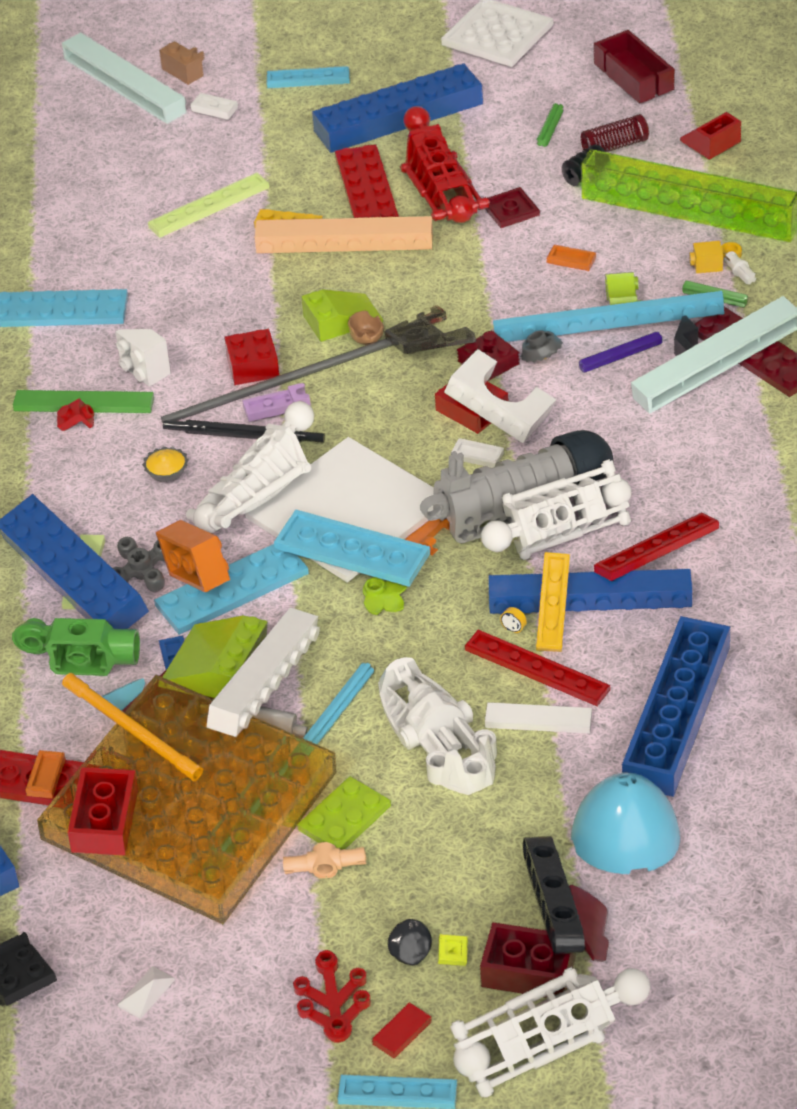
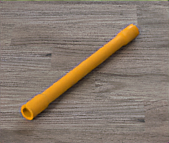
M69 673L64 677L62 685L77 697L84 699L169 761L189 779L197 781L201 777L203 768L187 756L180 754L92 690L88 684L73 673Z

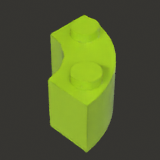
M634 272L605 274L606 296L610 305L641 301L637 300L636 290H639L638 276H634Z

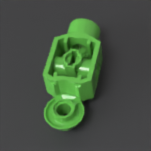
M30 618L25 623L19 625L12 633V640L20 650L31 654L48 652L50 669L58 675L73 673L74 675L108 676L114 664L137 665L139 661L140 635L138 629H114L105 619L55 618L51 625H46L43 620Z

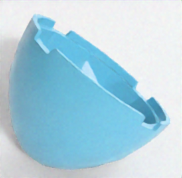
M626 772L608 776L586 794L574 818L571 840L577 855L586 863L607 872L630 874L631 870L647 868L648 871H652L669 862L679 849L680 830L673 806L662 790L646 777Z

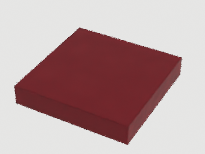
M521 187L487 198L490 205L485 210L500 228L540 216V210Z

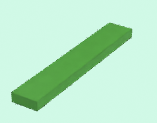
M17 390L13 402V410L57 412L62 406L68 405L80 398L85 404L90 405L95 413H151L154 392Z

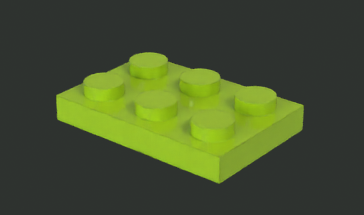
M349 776L297 824L298 831L318 843H332L336 848L344 850L391 807V800Z

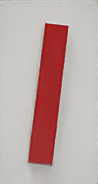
M701 512L594 564V572L610 581L617 579L719 529V521Z
M479 629L465 644V651L597 707L610 691V685Z

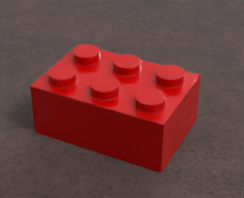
M81 767L68 827V838L72 853L126 856L138 794L135 770Z

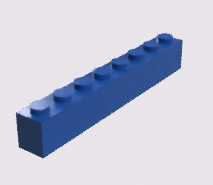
M691 569L636 570L612 581L595 572L568 574L565 611L692 607ZM543 574L489 575L490 614H503L509 607L517 608L523 613L539 612Z

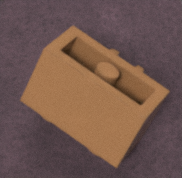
M173 41L159 49L162 70L187 85L204 76L202 61L205 59L204 52L198 53L197 47L189 50L178 42Z

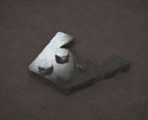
M438 305L431 307V312L426 315L424 312L417 314V319L410 323L405 320L385 330L386 340L404 354L476 342L475 333L467 327L443 333L435 327L434 323L447 320L446 311Z

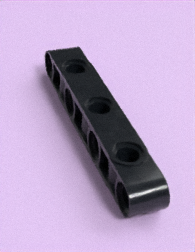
M552 836L524 837L523 856L553 953H583L585 943L583 928Z

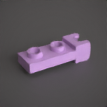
M304 383L288 386V390L242 400L249 422L285 414L288 405L293 402L302 401L311 406L309 394L305 393Z

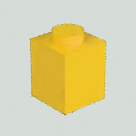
M720 240L693 243V252H689L690 266L695 267L696 274L723 271V251Z

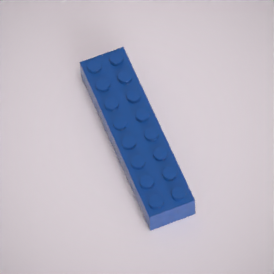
M465 63L457 64L444 70H438L425 76H419L416 79L400 82L397 85L382 88L375 92L363 94L359 97L312 111L313 129L329 152L333 153L336 150L349 148L407 129L403 118L406 111L413 106L426 109L430 115V120L433 121L482 105V83Z
M31 494L0 519V533L4 540L60 595L64 596L85 619H105L114 629H128L149 612L140 594L34 494Z
M680 616L622 762V773L628 772L642 775L659 787L665 795L674 797L729 652L731 626Z

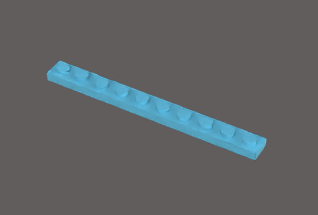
M722 291L499 319L493 320L494 332L506 342L526 340L531 333L539 330L550 331L557 336L681 320L685 315L688 318L724 314V300Z

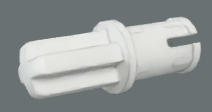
M732 251L725 255L730 261L724 257V262L732 269V273L735 276H739L746 284L756 281L755 273L749 268V264L745 260H741Z

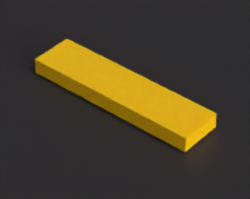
M544 553L536 642L537 651L562 652L570 554Z

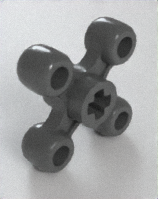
M132 537L121 538L117 548L121 557L127 559L128 563L124 567H114L113 569L126 582L136 577L137 579L144 580L146 587L150 591H160L165 585V579L162 572L155 569L154 565L158 561H165L159 541L157 540L154 547L147 551L145 548H138L136 541Z

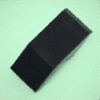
M686 315L681 318L674 337L675 356L698 344V327Z

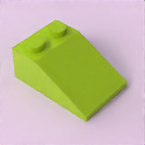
M322 289L301 296L303 316L320 342L350 333L348 328L349 317L356 312L368 311L370 316H379L383 322V318L364 293Z

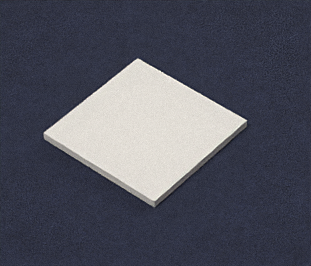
M347 437L311 464L309 473L301 474L277 495L261 506L245 513L246 519L276 538L294 511L300 510L405 539L429 521L420 511V504L425 498L434 494V487ZM433 506L428 509V512L433 510ZM311 559L345 582H349L359 574L356 571Z

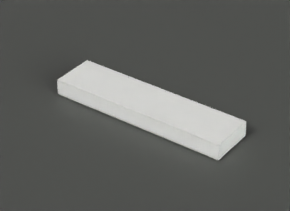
M488 702L485 728L590 733L592 708Z

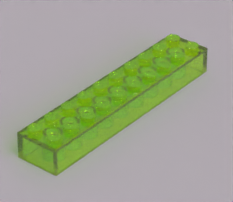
M590 149L581 164L582 199L790 243L797 231L796 191Z

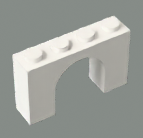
M477 349L451 376L444 393L524 443L548 417L556 399L538 387L526 399L520 402H508L497 398L485 386L497 361Z

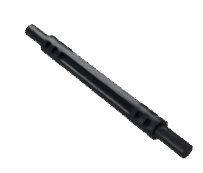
M189 419L186 422L163 421V429L185 431L187 434L258 439L267 430L266 426ZM294 432L299 443L301 441L325 442V433Z

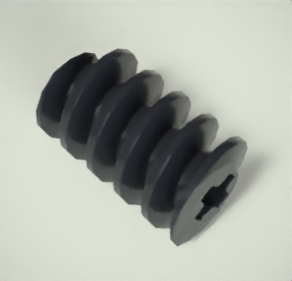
M596 144L590 145L562 164L563 177L568 184L573 187L578 186L585 179H589L591 175H596L604 168H607L610 165V158L601 146Z

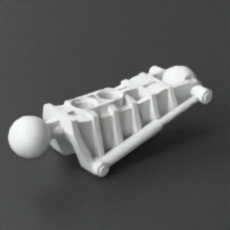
M302 401L293 402L288 405L283 425L268 424L265 427L267 430L263 436L258 438L241 457L239 464H235L232 467L233 471L228 476H222L220 482L208 490L209 494L201 501L197 509H189L186 512V518L193 521L196 527L209 533H215L221 528H228L231 524V519L238 514L243 515L261 506L282 491L301 474L309 473L311 464L307 462L294 432L304 431L311 427L314 421L312 407Z
M609 459L603 461L602 467L568 479L562 478L514 495L510 493L504 494L501 498L506 517H511L513 523L506 524L498 520L489 522L483 527L481 541L485 548L490 551L502 552L510 546L512 539L517 537L514 540L517 553H519L521 559L525 560L530 558L531 554L580 538L588 532L618 522L622 526L628 525L631 522V518L626 508L630 507L631 487L627 481L621 478L620 473L615 474L616 470L613 460L610 461ZM602 473L606 474L605 478L597 481L590 478ZM568 497H574L575 506L571 505ZM578 510L579 517L575 518L574 511ZM618 512L616 517L605 520L609 514Z
M572 967L565 969L562 976L505 1002L506 1005L465 1024L460 1020L453 1022L450 1028L455 1039H458V1042L454 1044L456 1049L453 1057L455 1068L460 1074L468 1077L470 1082H477L476 1087L481 1097H489L494 1092L493 1087L532 1068L537 1069L591 1042H596V1044L603 1042L605 1038L603 1030L615 1022L610 1006L619 1002L631 1006L641 1004L650 994L651 985L649 978L639 969H625L617 975L613 986L602 990L596 977L577 974L575 968L572 969ZM564 987H567L568 989L560 994H553V992L558 991ZM547 996L548 999L534 1005V1001ZM576 1003H583L587 1009L585 1016L580 1019L573 1018L571 1014V1008ZM526 1005L528 1006L527 1009L517 1014L513 1013V1011L519 1008H522ZM507 1012L508 1018L494 1024L493 1018ZM549 1015H557L560 1019V1025L556 1030L549 1031L545 1028L544 1022ZM533 1016L537 1027L523 1033L518 1022ZM488 1022L489 1028L469 1037L467 1036L468 1030ZM586 1031L585 1033H583V1034H581V1035H579V1036H577V1037H575V1038L573 1037V1036H575V1035H578V1034H580V1033ZM541 1033L543 1040L528 1046L526 1039ZM493 1034L504 1060L489 1066L491 1059L489 1050L479 1040ZM566 1040V1042H564V1043H562V1044H560V1045H558V1046H556V1047L553 1048V1045L558 1044V1043H560V1042ZM547 1049V1051L533 1057L534 1054ZM527 1058L528 1063L514 1069L513 1064ZM506 1067L509 1072L490 1081L485 1077Z

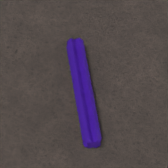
M656 331L579 360V368L583 373L658 346L662 344V335Z

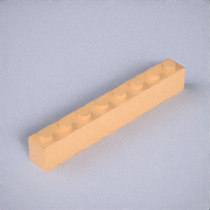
M432 216L256 220L255 228L256 253L432 249L433 243Z

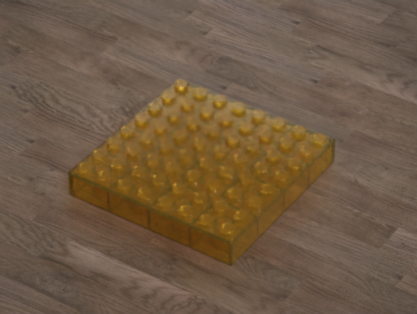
M155 675L125 711V714L180 754L187 756L203 768L201 777L197 781H192L177 770L173 764L116 723L37 819L40 839L224 925L297 827V824L303 819L337 773L336 755L331 750L253 716L246 729L243 728L236 737L207 728L209 705L214 699ZM81 767L135 770L138 794L126 856L71 852L68 827Z

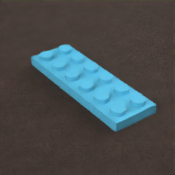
M127 289L0 292V327L124 324L128 291Z
M300 510L294 511L274 541L275 549L410 587L430 555L429 546Z
M274 544L229 564L228 574L230 580L206 593L186 584L154 599L156 608L180 635L191 630L194 624L208 622L309 574L308 567L296 554L275 549Z

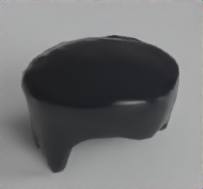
M406 919L398 923L388 937V950L390 954L399 962L411 966L422 962L432 946V936L429 929L424 923L416 919Z

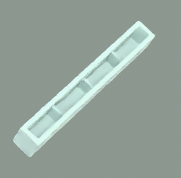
M80 32L62 42L65 60L166 124L186 113V100L182 94L172 90L169 86L164 85L156 78L119 57L116 53L111 52L90 37Z
M784 296L770 302L763 308L733 323L726 329L632 381L633 399L648 413L660 409L796 331L797 307Z

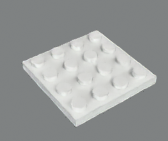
M480 0L441 38L443 46L512 67L553 26V18L494 0Z

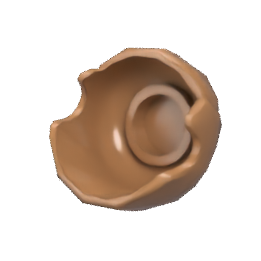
M360 311L349 317L348 328L351 338L355 342L368 345L377 342L383 336L384 325L379 316L372 317L368 311Z

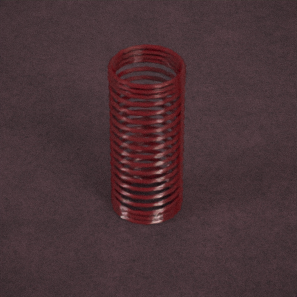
M637 114L582 131L580 135L583 150L588 148L589 139L590 145L597 142V145L600 146L599 137L601 147L606 152L613 151L620 147L623 148V146L626 147L630 144L633 145L637 142L647 141L649 138V127L644 116ZM638 121H639V123H640V125H641L643 135H642V133H641V130H640Z

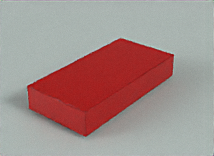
M409 1002L372 1038V1045L395 1059L432 1023L431 1016Z

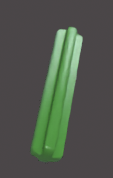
M555 103L552 105L537 137L538 146L546 147L562 116V104L558 105Z
M688 280L684 282L682 292L688 295L722 291L725 304L742 308L748 302V295Z

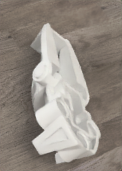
M404 657L390 663L378 682L381 703L386 717L399 737L401 744L408 750L421 745L427 752L426 768L428 780L435 785H442L447 789L467 795L492 785L495 778V759L497 757L495 734L485 729L474 733L468 723L473 721V712L468 703L464 700L457 702L439 684L422 674L413 658ZM408 686V691L410 692L408 696L409 703H406L395 690ZM462 746L465 750L469 748L471 756L462 759L458 749L462 748Z

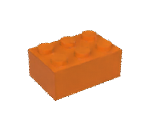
M179 520L156 532L170 576L205 593L230 580L228 574L229 565L223 558L221 552L222 543L216 535L183 520Z

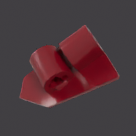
M569 885L584 932V951L591 957L592 961L604 962L607 958L609 940L604 936L608 909L587 891L577 886Z

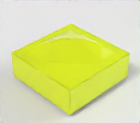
M440 934L438 938V964L466 966L468 937Z

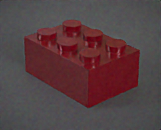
M492 922L480 964L481 987L524 994L562 976L565 969L570 967L573 969L576 953L554 954L546 930ZM564 987L558 991L553 992V994L557 995L568 989L567 987Z

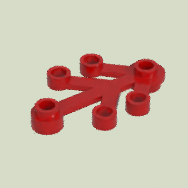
M323 950L316 956L315 964L316 970L323 974L326 994L310 986V980L307 977H297L293 981L295 994L309 998L302 999L297 1003V1013L299 1017L308 1018L324 1028V1035L330 1041L340 1043L347 1040L351 1035L352 1021L362 1010L367 1009L371 1005L368 991L359 990L355 992L359 987L366 984L367 976L366 971L362 968L352 969L349 973L350 980L337 992L334 972L338 969V958L332 951ZM361 976L362 978L355 979L354 977ZM299 985H306L303 988L298 987ZM354 993V1003L341 1016L340 1008ZM361 998L366 999L365 1001H358ZM312 1001L328 1009L330 1017L315 1010ZM304 1007L309 1008L308 1010H302Z

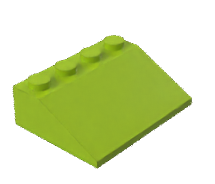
M242 615L194 624L160 680V685L216 698L265 639L268 621L254 616Z

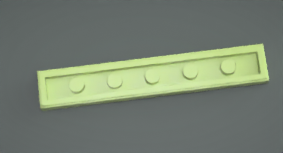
M255 173L149 221L148 228L161 238L268 189L269 182L260 174Z

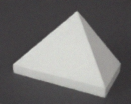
M152 966L119 1002L118 1007L141 1019L175 981V978Z

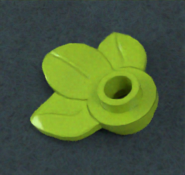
M377 577L370 578L363 586L364 606L373 615H378L383 609L388 612L401 611L404 609V601L399 594L403 593L407 586L391 581L384 582Z

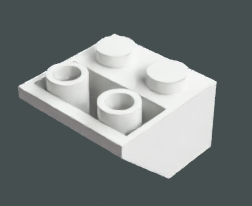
M119 329L115 331L117 338L116 346L120 356L119 364L124 371H129L139 382L142 381L149 387L171 374L166 339L152 329Z

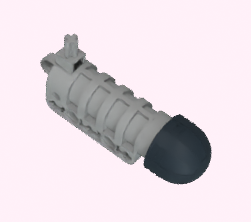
M577 430L554 437L550 446L540 449L538 454H522L515 461L506 459L497 462L493 468L488 466L477 468L473 471V474L469 475L463 467V453L457 454L456 451H453L451 456H449V467L441 470V480L435 482L434 494L421 502L420 511L430 521L437 519L443 521L447 518L450 522V534L458 543H466L481 538L483 527L480 528V525L487 520L489 522L498 520L506 524L513 523L512 518L505 515L501 498L504 494L510 493L514 495L562 478L568 479L602 467L601 464L605 460L610 459L614 463L613 453L608 443L600 435L587 430ZM602 473L590 478L597 481L605 478L606 474ZM433 506V510L428 512V509Z

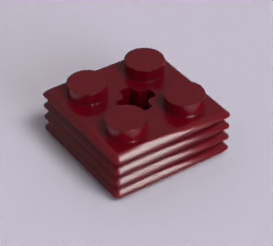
M492 330L486 331L482 336L473 341L466 342L465 345L457 349V361L462 365L477 349L497 361L487 381L520 364V355H518L520 352Z

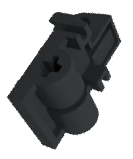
M26 932L0 944L1 1006H8L57 981L55 972L35 947L30 944Z

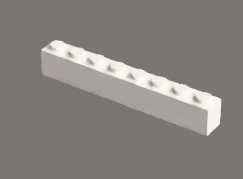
M294 608L288 609L209 705L207 728L236 737L243 728L246 729L252 716H256L261 705L268 702L271 692L278 689L283 677L286 678L291 667L293 665L296 666L300 656L308 651L310 643L317 640L320 628L317 627L318 616Z

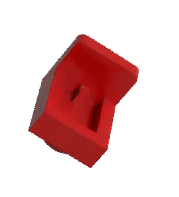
M78 398L70 404L62 406L57 411V427L61 431H66L82 421L88 428L94 426V411L90 405L85 404Z

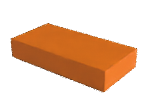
M553 245L547 256V263L590 271L596 259V253Z
M39 750L26 787L27 796L53 798L66 759L65 752Z

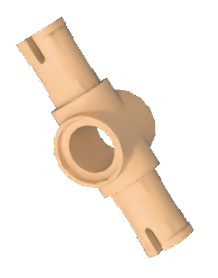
M328 842L316 844L312 851L307 852V854L283 857L285 875L309 871V873H313L318 878H326V876L327 878H332L337 874V870H342L343 867L367 864L365 847L340 850V848H336L335 845Z

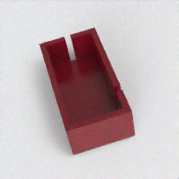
M629 29L594 42V64L603 72H606L607 76L639 104L655 98V94L660 96L675 90V69Z

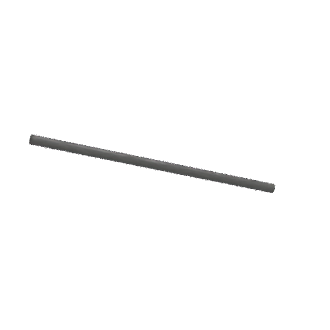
M391 336L161 416L162 423L164 420L178 421L391 347L397 344V339L395 336Z

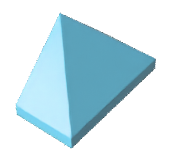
M144 678L137 679L102 697L122 711L143 691L145 685Z

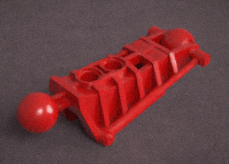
M418 106L408 109L403 118L404 125L409 130L406 163L401 164L400 170L408 175L421 197L427 201L432 209V220L438 221L445 217L447 221L453 220L456 223H464L470 220L473 214H477V209L489 208V199L480 197L472 185L471 179L458 162L457 153L448 148L440 125L429 126L431 120L426 109ZM454 189L458 196L451 198L448 202L443 191Z

